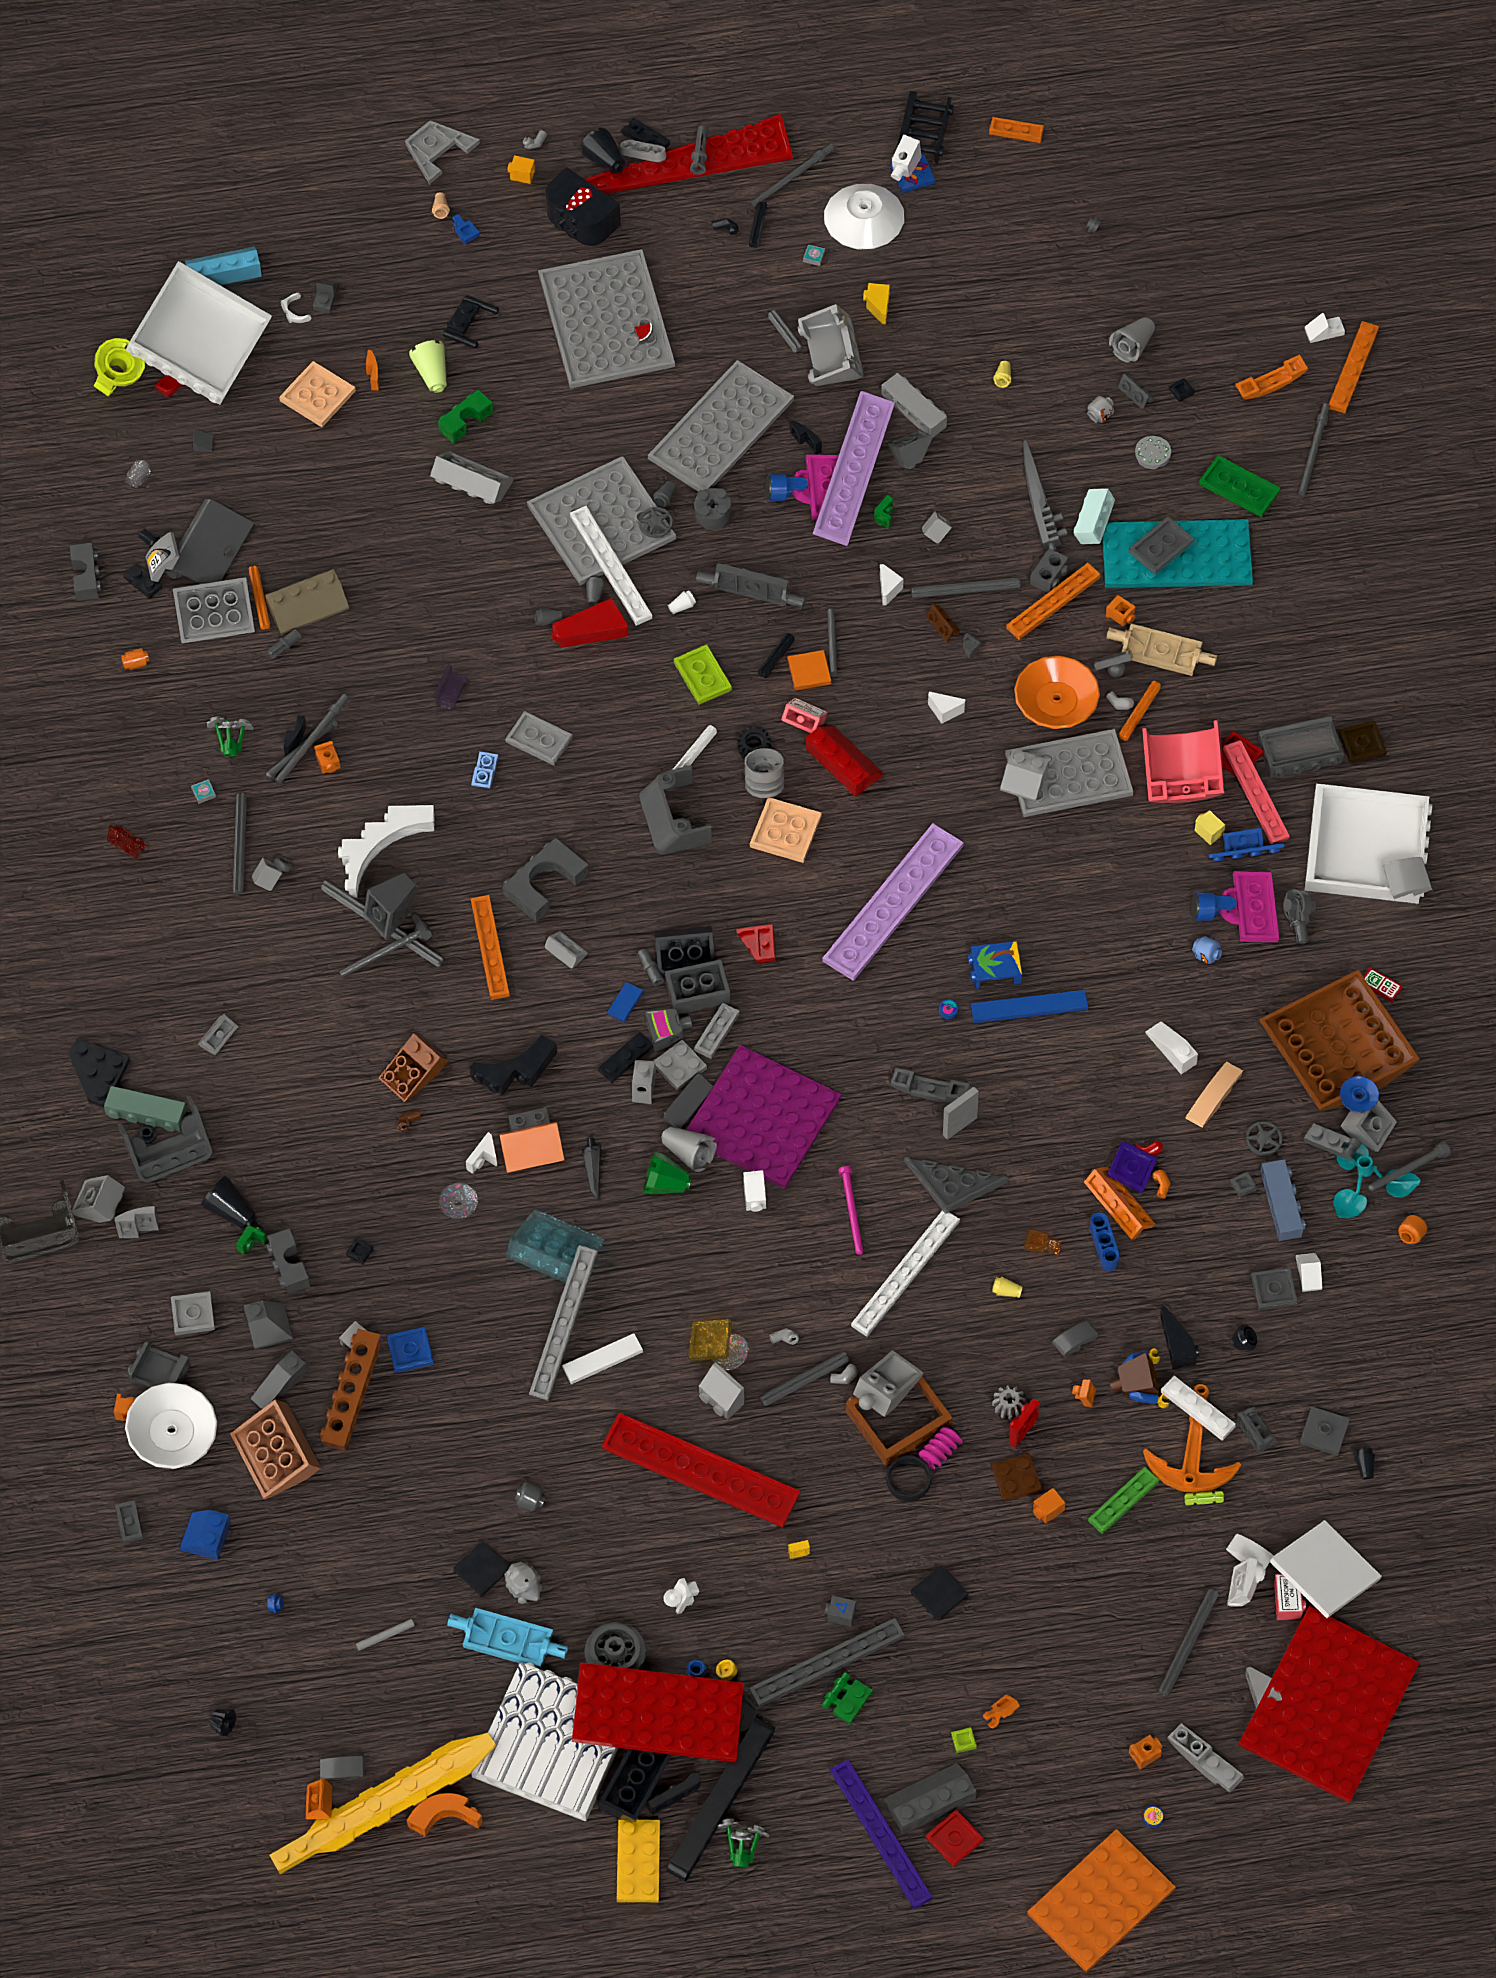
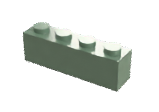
M111 1086L104 1105L106 1115L111 1118H122L131 1123L140 1122L153 1127H162L167 1131L175 1130L180 1132L181 1120L187 1113L184 1102Z

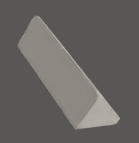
M561 931L549 936L545 944V948L571 969L588 954Z
M223 1014L218 1017L198 1042V1045L216 1055L239 1026Z

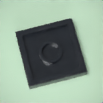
M482 1541L453 1567V1571L482 1597L505 1576L504 1574L510 1566Z
M939 1566L911 1590V1594L937 1621L968 1597V1593L942 1566Z

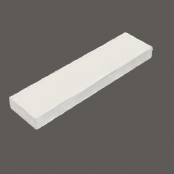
M631 1334L564 1364L562 1368L570 1384H573L643 1353V1349L635 1334Z

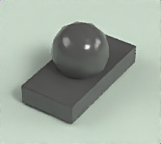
M1127 650L1096 659L1094 663L1095 669L1099 670L1107 667L1110 676L1120 677L1125 672L1123 662L1130 661L1133 658L1132 651Z

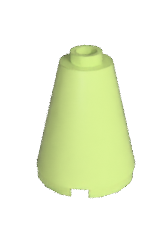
M435 340L416 345V350L412 352L411 349L409 355L429 390L439 393L447 386L445 347L442 341H439V344L435 343Z

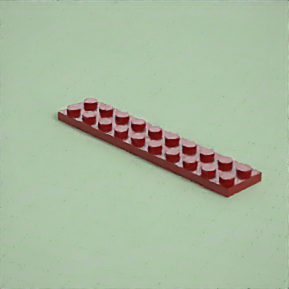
M621 1413L618 1414L602 1444V1449L782 1528L800 1496V1491Z

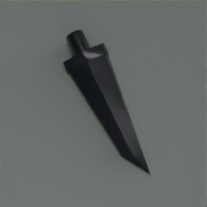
M588 1138V1147L582 1149V1154L585 1160L590 1190L599 1201L602 1150L601 1146H595V1138Z

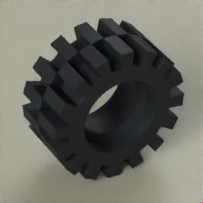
M756 725L755 729H752V726H748L749 730L744 728L743 733L740 731L737 738L738 753L742 754L743 759L753 750L760 748L771 749V737L767 730L764 732L763 727L759 730ZM759 740L761 746L751 748L747 745V742Z

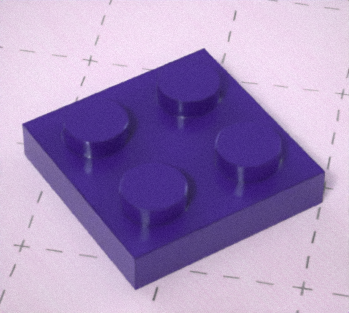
M1122 1141L1107 1176L1142 1193L1157 1158Z

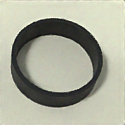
M903 1456L896 1459L889 1466L887 1486L894 1497L902 1501H916L928 1492L931 1485V1472L923 1460L914 1456ZM903 1463H914L926 1471L929 1480L926 1487L919 1493L912 1495L902 1494L896 1491L890 1483L889 1476L892 1470Z

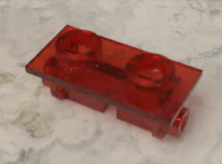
M110 825L107 841L137 859L139 850L143 851L146 847L144 841L135 836L130 838L131 834L121 826L113 827Z

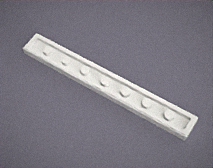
M587 506L570 512V517L635 625L637 626L652 619L650 610Z
M942 1210L854 1319L851 1326L868 1337L957 1226L960 1219L950 1212L945 1214Z

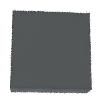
M1248 1172L1230 1179V1183L1239 1198L1257 1190V1186Z

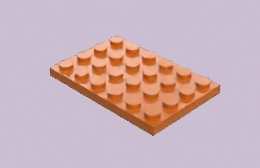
M1116 1829L1029 1909L1027 1914L1087 1973L1163 1902L1176 1887Z

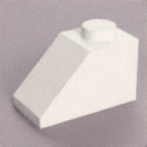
M763 1170L743 1172L746 1211L756 1212L766 1209Z

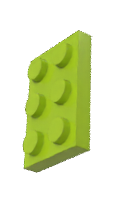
M707 645L674 658L675 666L698 705L732 691L731 684Z

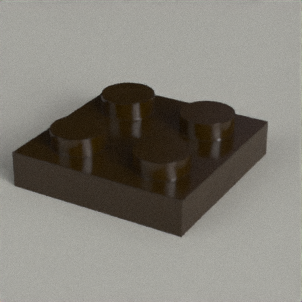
M1375 721L1339 729V735L1350 764L1387 754Z

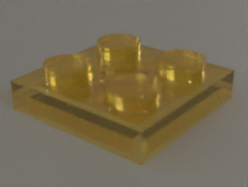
M730 1319L693 1322L688 1358L691 1361L728 1358L732 1328Z

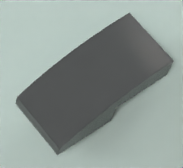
M1085 1321L1065 1331L1055 1338L1052 1343L1063 1356L1079 1351L1081 1345L1096 1340L1098 1333Z
M363 1756L320 1759V1779L325 1778L329 1781L342 1778L351 1780L365 1777V1761Z

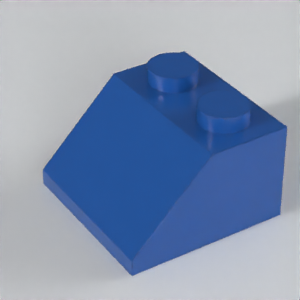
M213 1510L193 1512L180 1550L219 1560L231 1525L229 1515Z

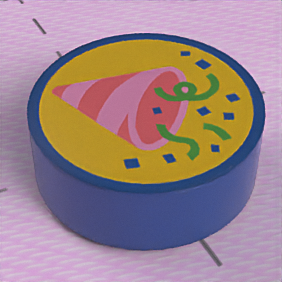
M1150 1806L1145 1809L1143 1822L1146 1826L1157 1828L1163 1823L1164 1814L1159 1807Z

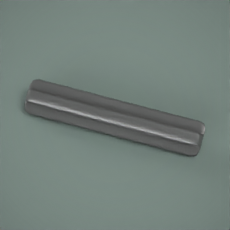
M776 310L769 312L768 318L795 353L801 351L802 344Z

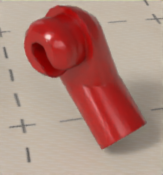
M1154 1141L1147 1147L1138 1144L1135 1146L1153 1157L1163 1150V1144L1160 1141Z

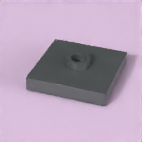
M1290 1267L1251 1273L1259 1311L1298 1305Z
M1311 1406L1300 1444L1338 1456L1350 1418Z

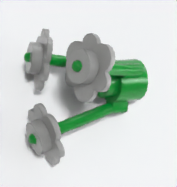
M216 716L206 723L207 728L216 727L221 753L225 757L238 756V752L242 751L241 744L244 730L254 729L253 725L245 719L233 722ZM230 727L241 728L238 743H236V740L231 739ZM220 728H226L227 740H225V744Z
M729 1818L722 1820V1824L718 1825V1829L727 1828L730 1860L733 1861V1866L749 1867V1862H753V1855L759 1836L769 1837L768 1833H765L766 1829L762 1828L761 1825H754L753 1829L748 1827L747 1830L739 1829L732 1833V1827L740 1826V1823L734 1822V1819ZM754 1837L748 1854V1850H743L744 1840H751ZM733 1839L739 1840V1849H736V1852Z

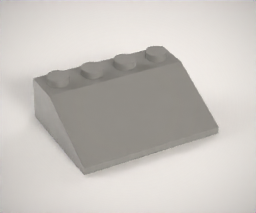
M246 577L173 589L182 644L255 632Z

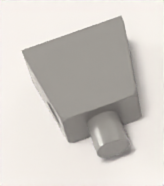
M635 1060L632 1080V1102L652 1104L656 1076L655 1062ZM640 1087H644L646 1091H640Z

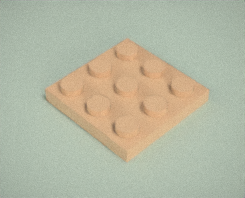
M312 361L283 392L279 399L280 402L320 427H323L356 392V389L353 385Z
M768 798L751 839L750 847L804 863L822 813Z

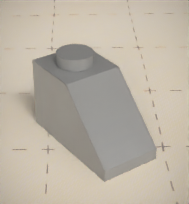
M1252 1667L1246 1668L1245 1675L1257 1709L1272 1678ZM1272 1687L1268 1697H1273L1276 1701L1282 1700L1281 1694L1274 1691Z

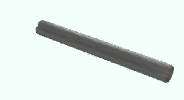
M841 1352L760 1396L762 1404L767 1406L848 1363L849 1357L845 1352Z

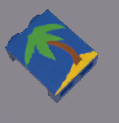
M1017 941L971 946V954H968V964L972 965L973 968L970 971L971 982H975L976 989L980 988V981L1013 978L1014 985L1021 984L1022 972Z

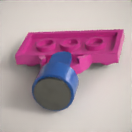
M806 455L807 470L796 472L794 477H786L785 474H769L766 478V498L768 501H785L786 497L794 496L800 502L810 504L812 520H817L839 455Z
M1234 871V888L1225 890L1222 896H1214L1212 892H1196L1193 895L1191 912L1195 921H1213L1214 915H1221L1231 924L1239 925L1240 942H1278L1279 932L1271 872Z

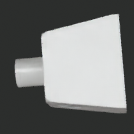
M903 135L892 158L893 172L891 177L900 181L902 176H911L922 157L919 140Z

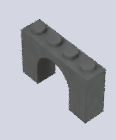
M557 838L546 843L542 851L534 854L525 866H521L512 878H508L503 884V895L535 922L549 911V901L531 886L532 879L538 873L547 870L559 872L575 886L589 874L588 864Z

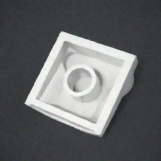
M1250 1557L1234 1567L1227 1602L1228 1606H1243L1251 1601L1257 1583L1262 1581L1265 1576V1569H1263V1565L1257 1559Z

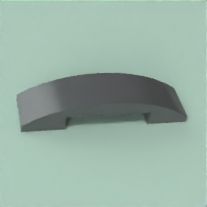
M895 1068L890 1086L910 1095L952 1103L970 1088L969 1083L951 1080L950 1083L916 1076L914 1071Z

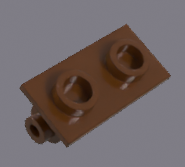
M933 603L926 617L942 638L948 642L952 635L954 637L959 635V628L952 620L947 621L950 617L943 607L935 606Z

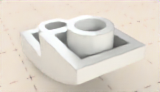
M1239 1534L1234 1536L1226 1549L1240 1562L1250 1557L1257 1559L1263 1565V1569H1266L1271 1558L1274 1556L1257 1543Z

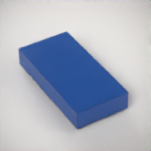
M626 982L609 1008L608 1015L625 1023L642 996L643 990Z

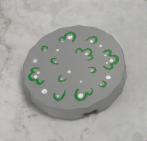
M1147 436L1137 443L1135 457L1141 466L1148 469H1158V467H1163L1170 461L1171 447L1161 437Z

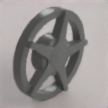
M650 507L641 513L638 523L644 535L659 538L671 531L673 519L667 510L660 507ZM654 511L662 512L664 514L659 516L656 515ZM651 512L652 516L649 519H643L646 514ZM667 517L670 520L669 527L663 524V520ZM641 523L648 524L650 527V531L647 532L642 527ZM661 528L665 530L661 533H652L654 530H659Z
M1257 1122L1249 1127L1245 1140L1248 1148L1253 1153L1268 1156L1277 1152L1281 1147L1282 1134L1279 1128L1272 1123ZM1261 1126H1268L1272 1128V1130L1265 1131L1262 1129ZM1258 1127L1259 1132L1257 1135L1249 1136L1250 1132ZM1275 1132L1279 1136L1278 1144L1272 1140V1135ZM1249 1140L1256 1141L1260 1146L1259 1150L1255 1149ZM1269 1145L1275 1146V1148L1270 1151H1262L1263 1147H1267Z

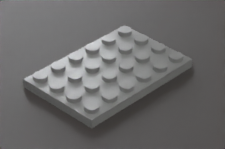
M1115 729L1016 748V750L1049 760L1048 773L1036 802L1017 796L1023 817L1133 796L1132 785ZM1013 749L1006 750L1005 752L1007 762Z

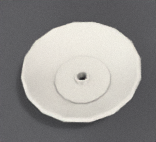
M854 184L841 189L830 198L824 210V224L830 235L842 245L854 249H875L888 244L899 235L904 224V209L898 197L886 188L873 184Z
M165 1383L150 1387L135 1399L127 1412L125 1431L129 1445L140 1459L155 1467L176 1469L193 1464L207 1453L215 1440L218 1422L212 1404L203 1393L186 1384ZM173 1428L175 1432L170 1433L168 1430Z

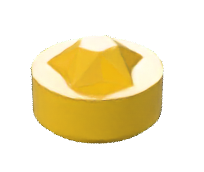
M723 1660L717 1665L716 1674L721 1680L729 1681L736 1676L737 1666L732 1660Z

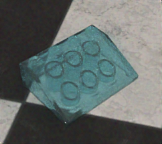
M534 1209L510 1238L506 1258L566 1283L578 1246L581 1245L599 1252L605 1239Z

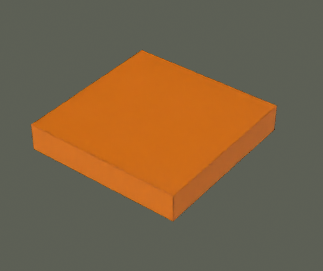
M824 650L787 656L795 691L831 685Z

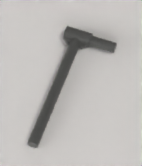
M414 913L412 915V919L416 924L414 932L340 970L339 973L343 978L417 938L427 940L432 936L431 931L426 923L422 921L419 914Z

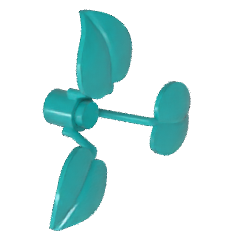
M1363 1144L1357 1150L1355 1149L1351 1160L1337 1156V1162L1340 1167L1345 1170H1352L1357 1166L1359 1173L1356 1192L1351 1189H1344L1339 1191L1334 1197V1208L1336 1215L1340 1218H1353L1365 1210L1367 1199L1365 1196L1359 1195L1363 1177H1369L1373 1172L1380 1179L1383 1177L1377 1170V1166H1373V1160L1369 1156V1151ZM1392 1169V1170L1388 1171V1172H1387V1175L1390 1174V1173H1392V1172H1394V1171H1396V1170H1398V1169ZM1409 1172L1388 1183L1386 1190L1394 1197H1405L1420 1184L1421 1180L1418 1176Z

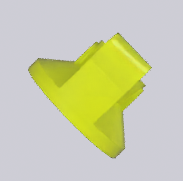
M114 338L107 340L99 346L95 354L94 366L98 377L94 387L108 397L117 386L124 387L135 383L140 379L145 368L144 360L134 357L126 351L130 342L126 339ZM118 366L123 370V373L116 372L110 367Z

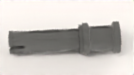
M704 125L697 127L695 151L691 156L693 162L690 166V171L698 175L706 171L705 161L707 160V154L705 150L708 127Z

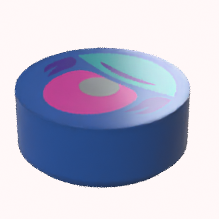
M951 999L942 1001L939 1005L940 1016L944 1019L955 1018L958 1014L957 1003Z

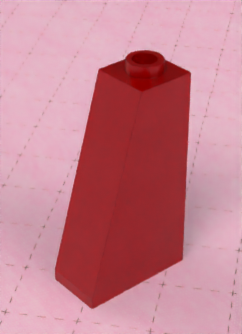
M612 598L552 624L553 632H551L553 641L555 643L558 642L561 648L629 636L628 625Z

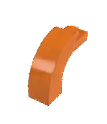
M444 1793L431 1796L417 1805L408 1817L407 1824L410 1829L426 1837L432 1826L438 1820L445 1817L459 1818L478 1829L483 1820L479 1810L474 1807L468 1808V1798L458 1794Z

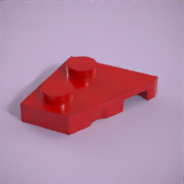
M773 924L736 929L738 936L757 964L776 961Z

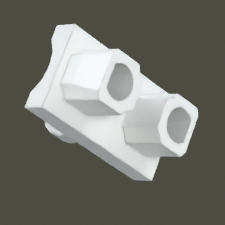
M685 1578L679 1579L674 1589L666 1591L663 1599L668 1606L676 1607V1613L680 1614L683 1613L686 1606L693 1604V1596L698 1595L699 1589L695 1581L686 1583Z

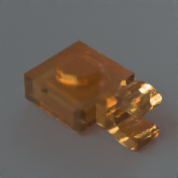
M1031 1229L1024 1249L1044 1254L1046 1249L1050 1253L1059 1255L1061 1248L1059 1241L1049 1240V1234Z

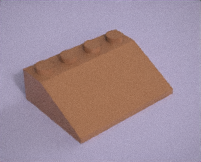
M279 1400L272 1401L230 1433L265 1500L307 1480L321 1469L289 1405Z

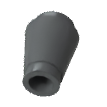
M667 481L654 493L653 502L656 506L664 508L669 505L675 489L674 483Z
M590 577L588 582H586L587 600L589 605L595 606L599 604L604 584L601 578Z
M541 608L535 610V624L541 627L554 624L562 620V612Z

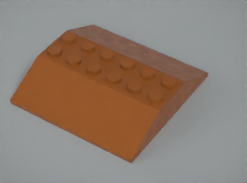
M1359 970L1259 1019L1320 1111L1344 1105L1340 1098V1090L1343 1083L1349 1078L1356 1076L1366 1077L1372 1080L1379 1090L1420 1061Z

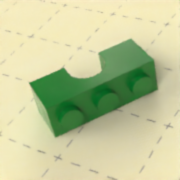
M476 390L474 393L469 394L460 404H456L449 413L440 417L438 420L439 431L453 444L467 434L466 423L463 420L471 417L481 423L494 413L493 402L482 392Z

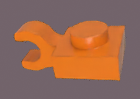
M1006 1694L991 1706L992 1710L986 1712L983 1718L987 1721L992 1718V1721L987 1725L993 1729L998 1726L1000 1717L1005 1718L1012 1715L1020 1705L1016 1699Z

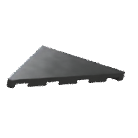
M908 1156L904 1158L906 1165L945 1214L1008 1183L1009 1179L1007 1176H994L988 1172L978 1170L974 1172L964 1170L963 1167L944 1166L937 1164V1162L923 1159L922 1161L914 1160Z

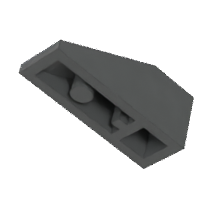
M291 1351L275 1366L250 1398L251 1401L262 1410L272 1401L279 1400L308 1373L306 1363Z

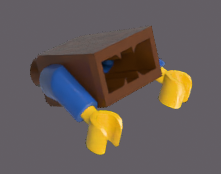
M1151 1349L1150 1353L1138 1352L1130 1354L1123 1364L1118 1367L1120 1378L1110 1380L1112 1391L1115 1392L1122 1389L1123 1393L1131 1400L1149 1404L1158 1403L1159 1407L1167 1408L1170 1403H1165L1162 1399L1167 1400L1168 1398L1163 1394L1160 1397L1157 1395L1160 1392L1153 1364H1157L1160 1360V1356L1154 1357L1157 1355L1158 1350Z

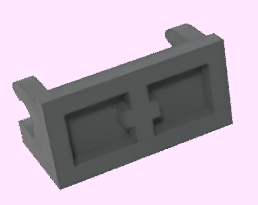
M1251 1407L1238 1414L1237 1423L1258 1454L1277 1444L1275 1436H1272L1255 1407Z

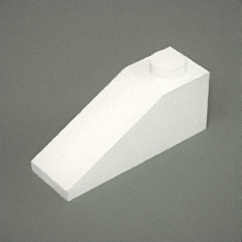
M1159 1022L1146 1031L1148 1037L1180 1074H1183L1197 1064L1198 1053L1183 1037L1163 1022Z

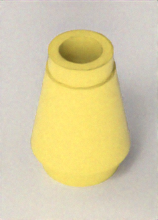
M1008 361L1000 362L993 378L995 384L1001 388L1007 387L1011 383V365Z
M1001 1276V1278H995L992 1292L996 1293V1296L1019 1298L1022 1286Z

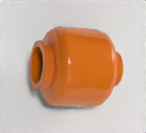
M1410 1215L1401 1223L1398 1233L1403 1242L1417 1244L1427 1233V1225L1421 1217Z

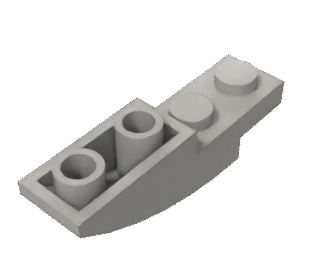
M1182 1723L1167 1737L1171 1744L1215 1785L1218 1783L1228 1792H1231L1244 1779L1242 1773L1213 1752L1209 1744Z

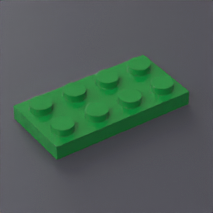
M1219 455L1199 480L1200 486L1261 518L1281 490L1280 487Z

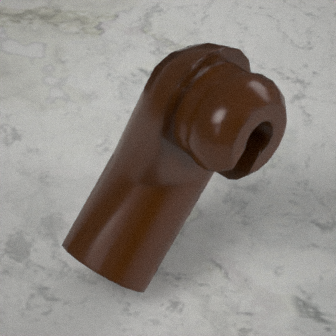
M419 1110L402 1114L397 1123V1129L400 1132H406L412 1121L421 1119Z

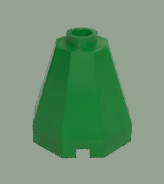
M654 1152L646 1175L648 1181L644 1183L643 1192L647 1194L684 1193L685 1188L689 1189L692 1178L689 1177L688 1171L661 1153Z

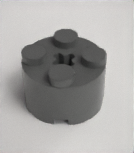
M708 488L697 493L694 501L696 522L707 530L721 529L729 522L731 518V501L724 489Z

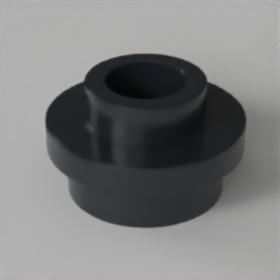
M144 1125L139 1128L137 1136L142 1138L145 1144H150L156 1139L157 1132L153 1126Z

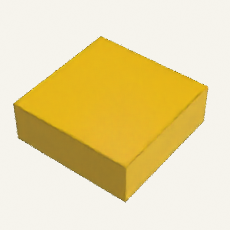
M808 1540L788 1545L790 1559L810 1554Z

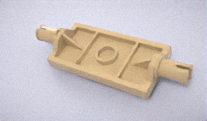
M1131 624L1129 630L1125 632L1109 627L1107 639L1122 642V652L1132 651V661L1193 676L1196 663L1201 662L1215 666L1217 660L1216 654L1202 652L1201 641Z

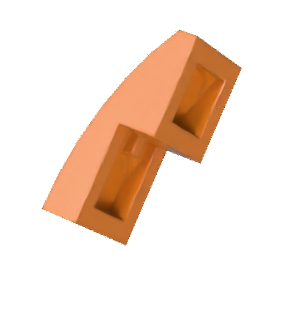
M368 350L365 364L366 373L371 375V390L379 391L376 358L372 350Z

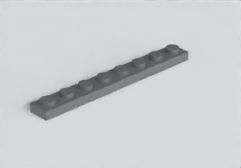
M893 1618L750 1687L749 1691L759 1708L903 1639L904 1633L897 1620Z

